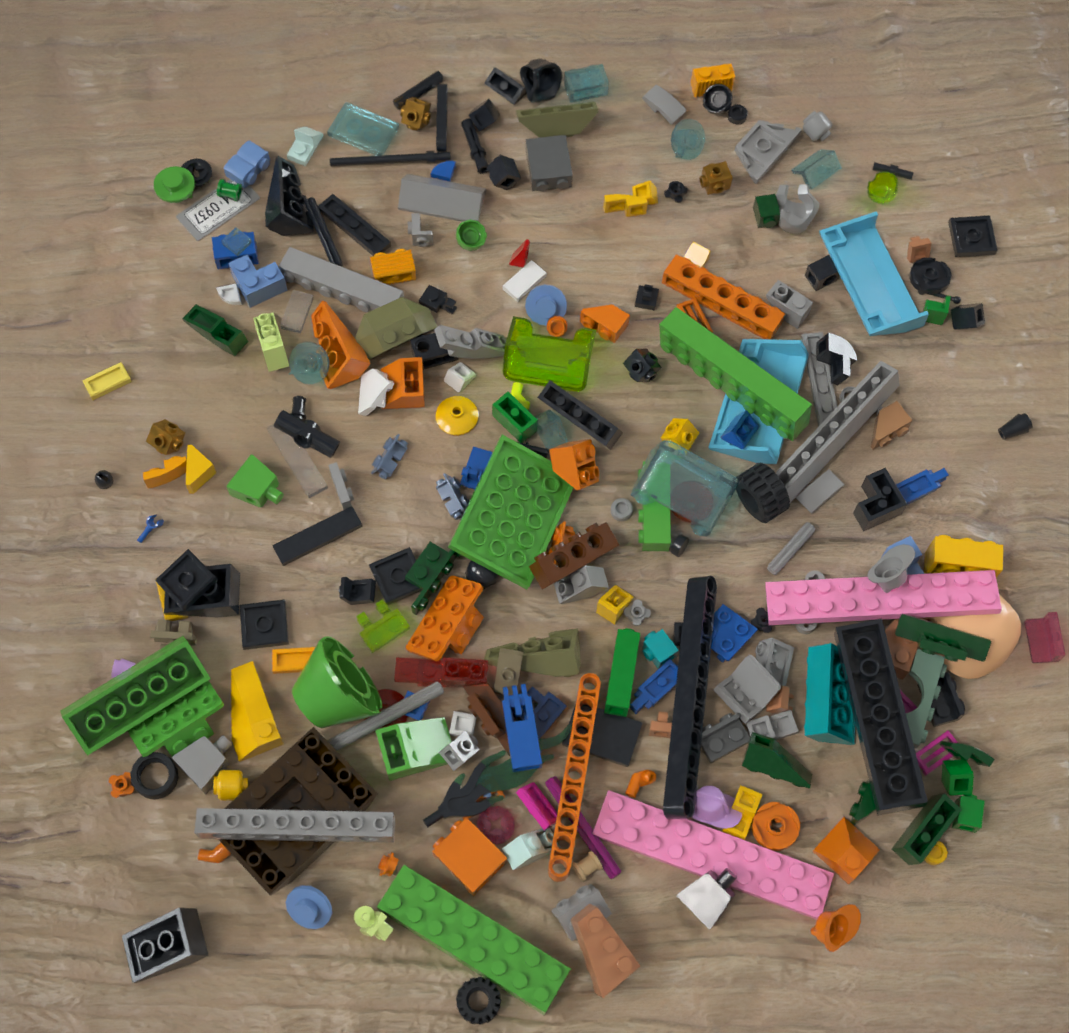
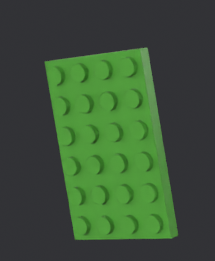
M502 434L448 548L527 590L534 578L529 566L536 562L534 557L546 551L573 487L553 471L550 460Z

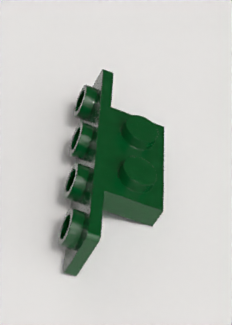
M431 541L427 544L405 576V580L422 590L411 606L413 614L417 615L420 610L423 611L427 607L429 596L432 592L436 593L442 583L441 579L444 575H449L454 567V560L457 557L460 558L461 554L453 550L447 552Z
M903 613L900 615L895 630L896 636L917 642L918 646L922 648V652L930 655L940 653L944 655V658L954 662H958V659L965 661L966 657L984 662L991 645L990 639Z

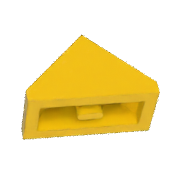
M187 445L186 487L189 494H194L216 474L214 465L193 445Z
M614 585L599 599L596 613L615 625L634 596Z

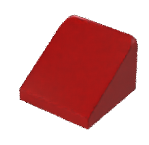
M526 239L512 254L509 265L525 267L529 254V239Z

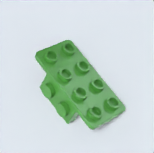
M206 681L129 729L128 733L143 757L150 755L162 746H165L173 757L201 737L205 736L208 739L214 735L205 719L220 710L224 703L210 682Z

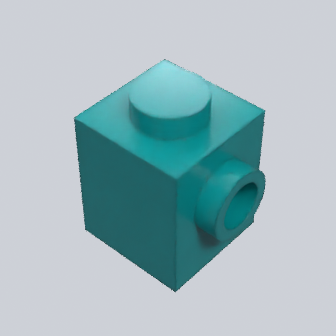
M663 629L657 633L652 631L645 636L642 653L649 662L652 661L657 669L669 659L673 660L677 657L679 650Z

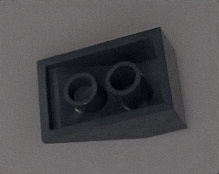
M232 564L206 566L218 581L186 611H183L165 592L164 614L215 618L238 616L240 572Z
M179 907L122 935L133 983L182 968L209 956L198 911L195 908Z

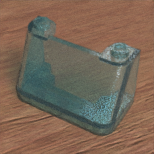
M663 440L650 451L630 495L635 497L637 502L644 505L654 501L691 520L690 526L696 535L707 537L711 534L733 496L739 480L678 444Z

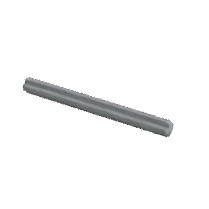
M435 682L381 711L376 716L362 721L327 741L338 751L442 695L444 689L439 682Z

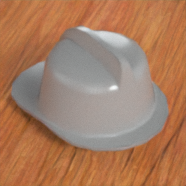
M905 544L891 548L869 570L868 579L873 583H878L886 593L903 585L907 579V568L915 557L914 548Z

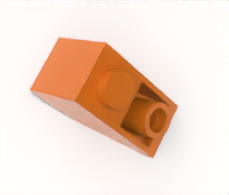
M613 304L584 308L580 314V322L585 328L594 330L603 339L610 340L613 343L618 340L629 325L630 315Z

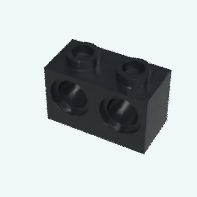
M436 333L419 335L414 339H410L413 357H422L423 370L459 360V357L449 356L447 349L440 348ZM422 349L428 350L427 352H424V353H423V352H420V350H422Z

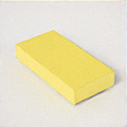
M122 362L82 380L92 400L132 382Z

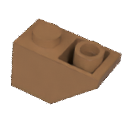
M898 401L879 411L875 419L871 448L873 450L879 446L883 448L894 437L898 436L900 438L908 433L912 419Z

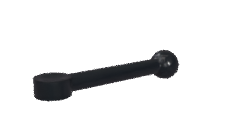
M918 291V293H919L920 295L926 294V293H922V292ZM941 293L929 294L943 299L946 297L945 294ZM951 296L950 300L953 301L955 304H959L961 302V298L959 296Z

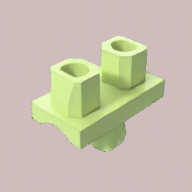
M361 906L354 913V921L361 927L359 931L364 935L370 937L374 935L379 940L385 941L394 930L385 922L387 918L385 914L374 911L369 906Z

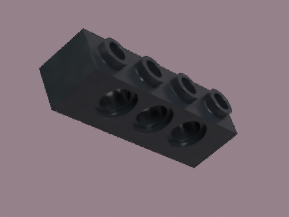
M549 380L537 397L610 450L623 434L619 428L551 380Z

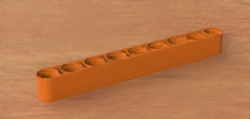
M593 673L584 674L579 683L548 866V875L556 882H562L568 878L572 863L601 685L599 677ZM591 683L595 686V689L587 690L584 684ZM582 705H589L592 710L584 712L580 707ZM578 727H585L588 733L579 734L576 729ZM581 749L585 754L577 757L572 751ZM572 771H576L581 775V777L577 780L571 779L568 774ZM573 794L577 797V801L574 803L567 802L565 796ZM569 817L574 823L571 826H565L561 823V819ZM565 840L569 843L570 847L562 850L558 848L557 842ZM555 864H562L565 866L566 871L558 874L553 870V866Z

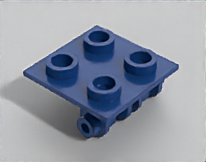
M477 447L472 448L467 465L462 470L461 486L475 490L493 452Z
M723 604L714 614L711 649L718 654L717 658L719 661H729L758 629Z

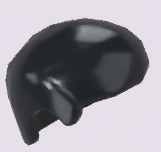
M723 84L709 86L703 94V107L711 114L720 115L726 113L732 105V92Z
M472 560L468 563L465 571L466 579L480 583L483 586V590L488 586L495 585L500 575Z

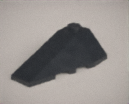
M277 156L275 159L265 210V227L281 236L310 234L314 231V226L304 203L306 196L301 194L299 188L301 182L295 165L280 156Z

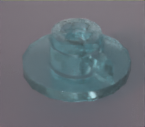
M693 119L681 120L673 129L671 136V146L675 153V158L691 160L701 153L705 143V132L702 125Z
M306 341L298 344L292 350L289 357L291 369L289 375L293 374L297 380L304 384H315L322 381L329 370L327 352L321 345L315 342Z

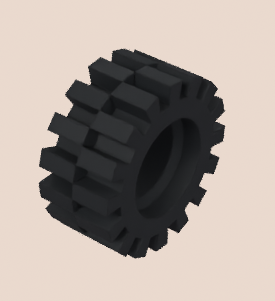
M483 977L470 978L458 990L456 996L457 1008L464 1020L474 1025H483V1023H488L495 1018L500 1010V992L497 986L489 979H484ZM476 991L484 992L489 1000L487 1007L481 1011H476L469 1005V998Z

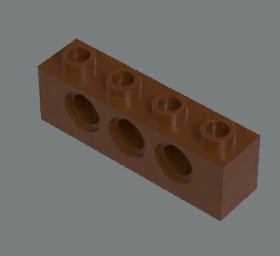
M596 522L585 529L586 534L581 535L578 532L568 538L570 543L565 545L561 542L551 548L552 553L547 555L545 551L534 557L536 562L531 564L529 568L542 590L619 546L607 522L600 526ZM571 550L574 551L576 557L572 555ZM554 560L557 561L559 567L554 564Z

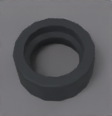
M153 752L146 757H139L133 764L130 773L131 783L136 791L145 798L153 800L161 799L171 794L179 778L178 769L171 758L159 752ZM151 763H162L168 769L169 776L166 783L158 789H148L141 782L142 771Z

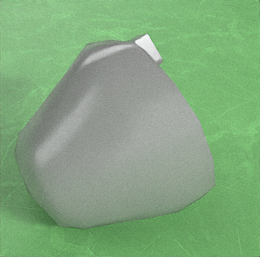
M799 184L798 197L803 203L787 200L789 185L779 186L776 194L780 209L779 225L785 232L795 235L802 234L817 214L820 203L810 193V186Z

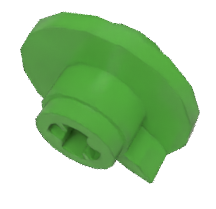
M173 166L163 169L156 175L154 190L163 201L178 203L187 198L193 199L192 193L195 188V180L187 169Z

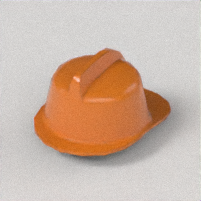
M847 904L837 911H825L819 915L816 925L810 932L821 943L825 944L828 951L835 952L856 935L861 923L860 911L853 904Z

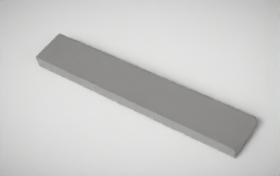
M823 332L802 334L801 336L802 343L809 353L806 366L818 427L837 408L834 386L831 384L830 366L816 360V342L824 337Z

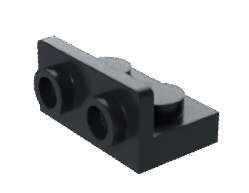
M945 672L943 678L939 677L937 686H940L941 689L938 699H933L931 708H934L931 720L933 727L958 721L965 715L964 702L961 698L959 699L956 692V682L953 677H950L949 672Z

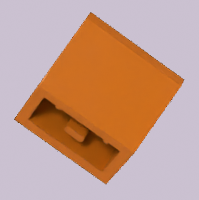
M422 357L400 358L380 369L381 372L388 374V380L394 382L392 390L390 389L389 392H386V403L382 409L425 407Z
M591 439L566 442L549 449L553 471L576 490H581L599 482L600 473L595 461L596 450Z

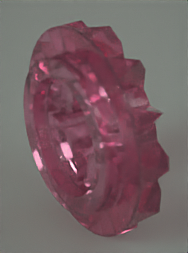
M500 806L489 807L480 814L477 828L493 844H501L512 836L515 822L508 809ZM502 817L500 826L503 830L495 828L490 833L492 824L488 819L496 821Z

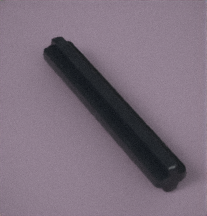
M310 197L304 203L330 263L342 267V260L316 200Z

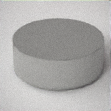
M619 498L612 503L611 515L615 520L626 521L632 516L633 506L629 500Z

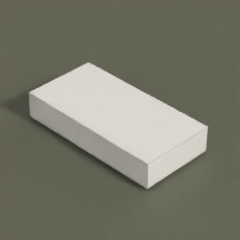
M531 260L503 285V290L518 302L546 277V272Z

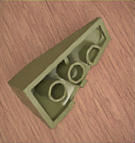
M578 628L548 633L549 637L537 640L536 637H531L521 645L513 642L487 649L484 664L497 666L500 648L523 652L520 671L555 677H572L579 674L581 665Z

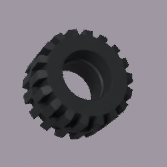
M757 463L735 478V488L739 499L746 510L758 521L768 523L789 509L790 498L785 485L779 476L766 464Z

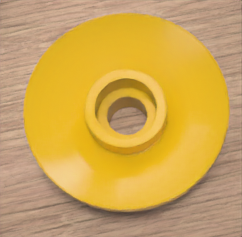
M452 396L443 400L437 407L436 422L439 428L449 435H464L472 431L478 422V409L470 399L462 396ZM460 411V414L456 415L453 412Z

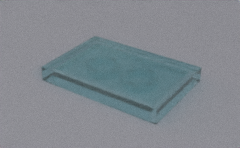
M345 102L328 129L327 134L339 141L380 156L384 154L398 131L399 123Z

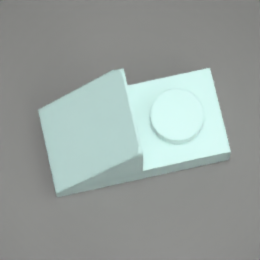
M301 127L294 130L296 140L287 153V159L306 166L320 143L323 133L308 127Z

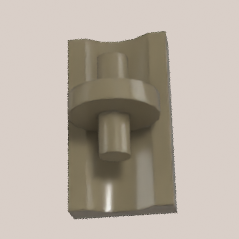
M159 619L155 631L151 630L150 637L154 638L155 642L170 644L179 637L184 636L189 644L196 645L197 638L193 634V624L190 621H179L178 632H171L172 622ZM161 644L160 649H162L168 644Z

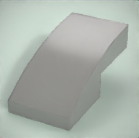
M655 85L642 97L654 112L658 110L671 125L687 111L671 94L658 85Z
M827 470L796 498L813 514L845 484L830 470Z
M791 710L770 717L767 715L746 723L750 736L752 732L777 740L799 733Z

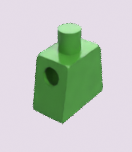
M252 454L226 486L229 495L257 507H263L267 500L278 504L284 495L276 489L279 485L277 476Z

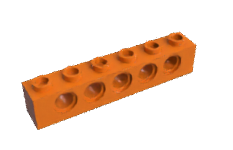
M676 254L663 272L662 283L690 299L696 298L699 304L763 339L772 340L782 325L785 313L779 308L770 306L763 302L761 298L748 294L741 287L728 283L724 278L715 276L706 268L693 264L685 257Z

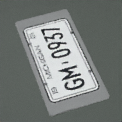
M231 179L227 181L228 183H231V184H235V185L237 184L236 182H234V181L231 180ZM248 185L246 188L242 187L240 200L235 202L232 198L225 196L217 197L216 188L176 215V218L199 241L259 200L260 196Z

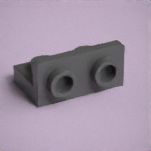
M729 713L719 719L720 723L714 726L709 724L703 727L701 749L710 764L748 744L750 737L740 722L741 716L739 713L733 716Z

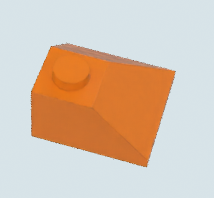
M845 817L839 821L813 850L848 885L880 851L876 845Z

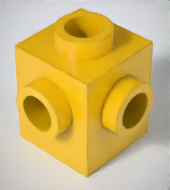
M673 418L660 438L666 444V448L673 453H687L699 435V431L689 419Z

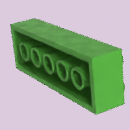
M181 636L65 707L60 712L63 720L88 756L211 678L186 638Z

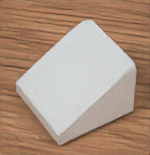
M460 362L448 369L444 382L457 392H461L476 377V374Z

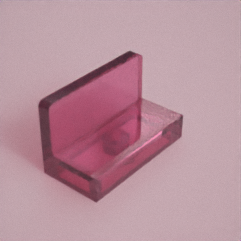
M1048 612L1043 618L1026 619L1024 621L1032 663L1059 662L1066 655L1057 612Z

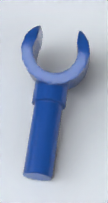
M157 514L149 516L146 520V529L137 541L142 543L154 528L163 525L164 520L161 519L155 524L154 518Z

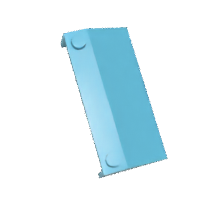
M877 211L819 230V234L869 336L905 333L925 325L929 313L928 311L919 313L876 229Z
M742 339L739 349L741 354L798 394L809 353L801 340ZM725 393L708 448L712 451L755 463L777 464L784 438L772 426L762 423L760 418L754 413L750 415L757 422L759 428L744 449H740L720 438L737 415L746 411L743 405L737 401H732Z

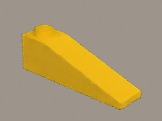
M253 661L231 669V740L239 762L284 745Z

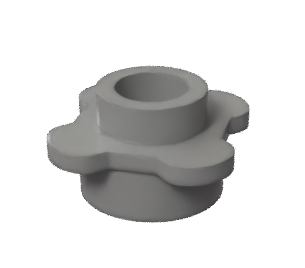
M634 600L633 605L624 609V615L628 617L633 625L639 626L645 618L650 617L651 611L642 605L641 600Z

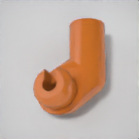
M649 769L634 773L625 794L636 798L640 787L656 781V773Z
M220 842L213 850L200 848L198 861L221 863L231 853Z

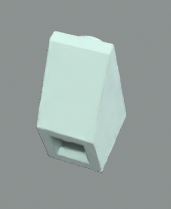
M550 828L535 830L518 836L502 848L511 868L515 870L527 866L550 854L554 833Z

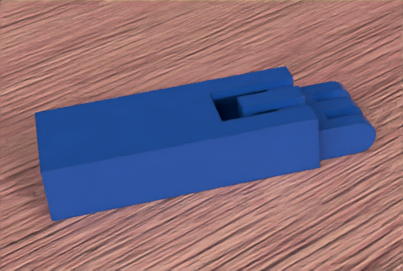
M521 684V694H518L516 685L512 686L513 695H509L507 687H502L504 695L502 707L513 772L542 768L531 696L527 695L526 684ZM521 707H523L525 720L514 722L512 708H515L516 717L522 716Z

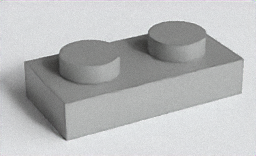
M336 462L328 466L342 508L345 510L352 506L351 501L354 500L351 488L346 489L344 482L347 481L344 469L339 470Z

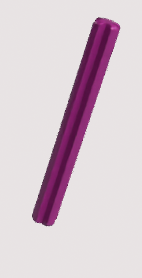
M553 776L545 782V785L559 804L562 784L556 776ZM569 794L565 796L567 802L574 803ZM580 812L577 832L587 847L597 856L609 879L616 878L621 873L620 868L598 836L593 835L594 830ZM568 817V819L570 820V822L573 824V823H574L573 820Z

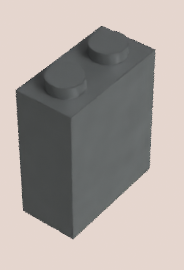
M566 135L526 139V157L532 191L572 187L573 174Z

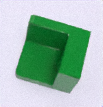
M946 295L943 303L926 299L923 312L928 311L929 313L926 322L937 325L944 323L948 315L951 296Z

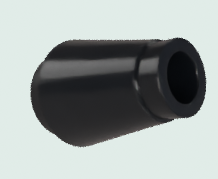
M1018 413L999 428L998 432L1001 438L1006 440L1007 438L1028 433L1033 428V425L1026 413Z

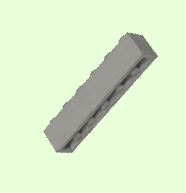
M289 247L278 266L286 282L297 283L307 290H315L328 298L333 297L345 305L356 306L363 312H370L400 297H404L403 291L292 247Z

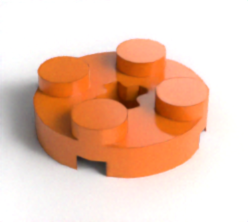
M779 802L764 804L758 809L752 820V832L756 841L764 848L774 851L789 848L797 839L800 831V820L796 812L791 807ZM775 820L776 823L782 824V827L779 828L780 832L771 830V821Z

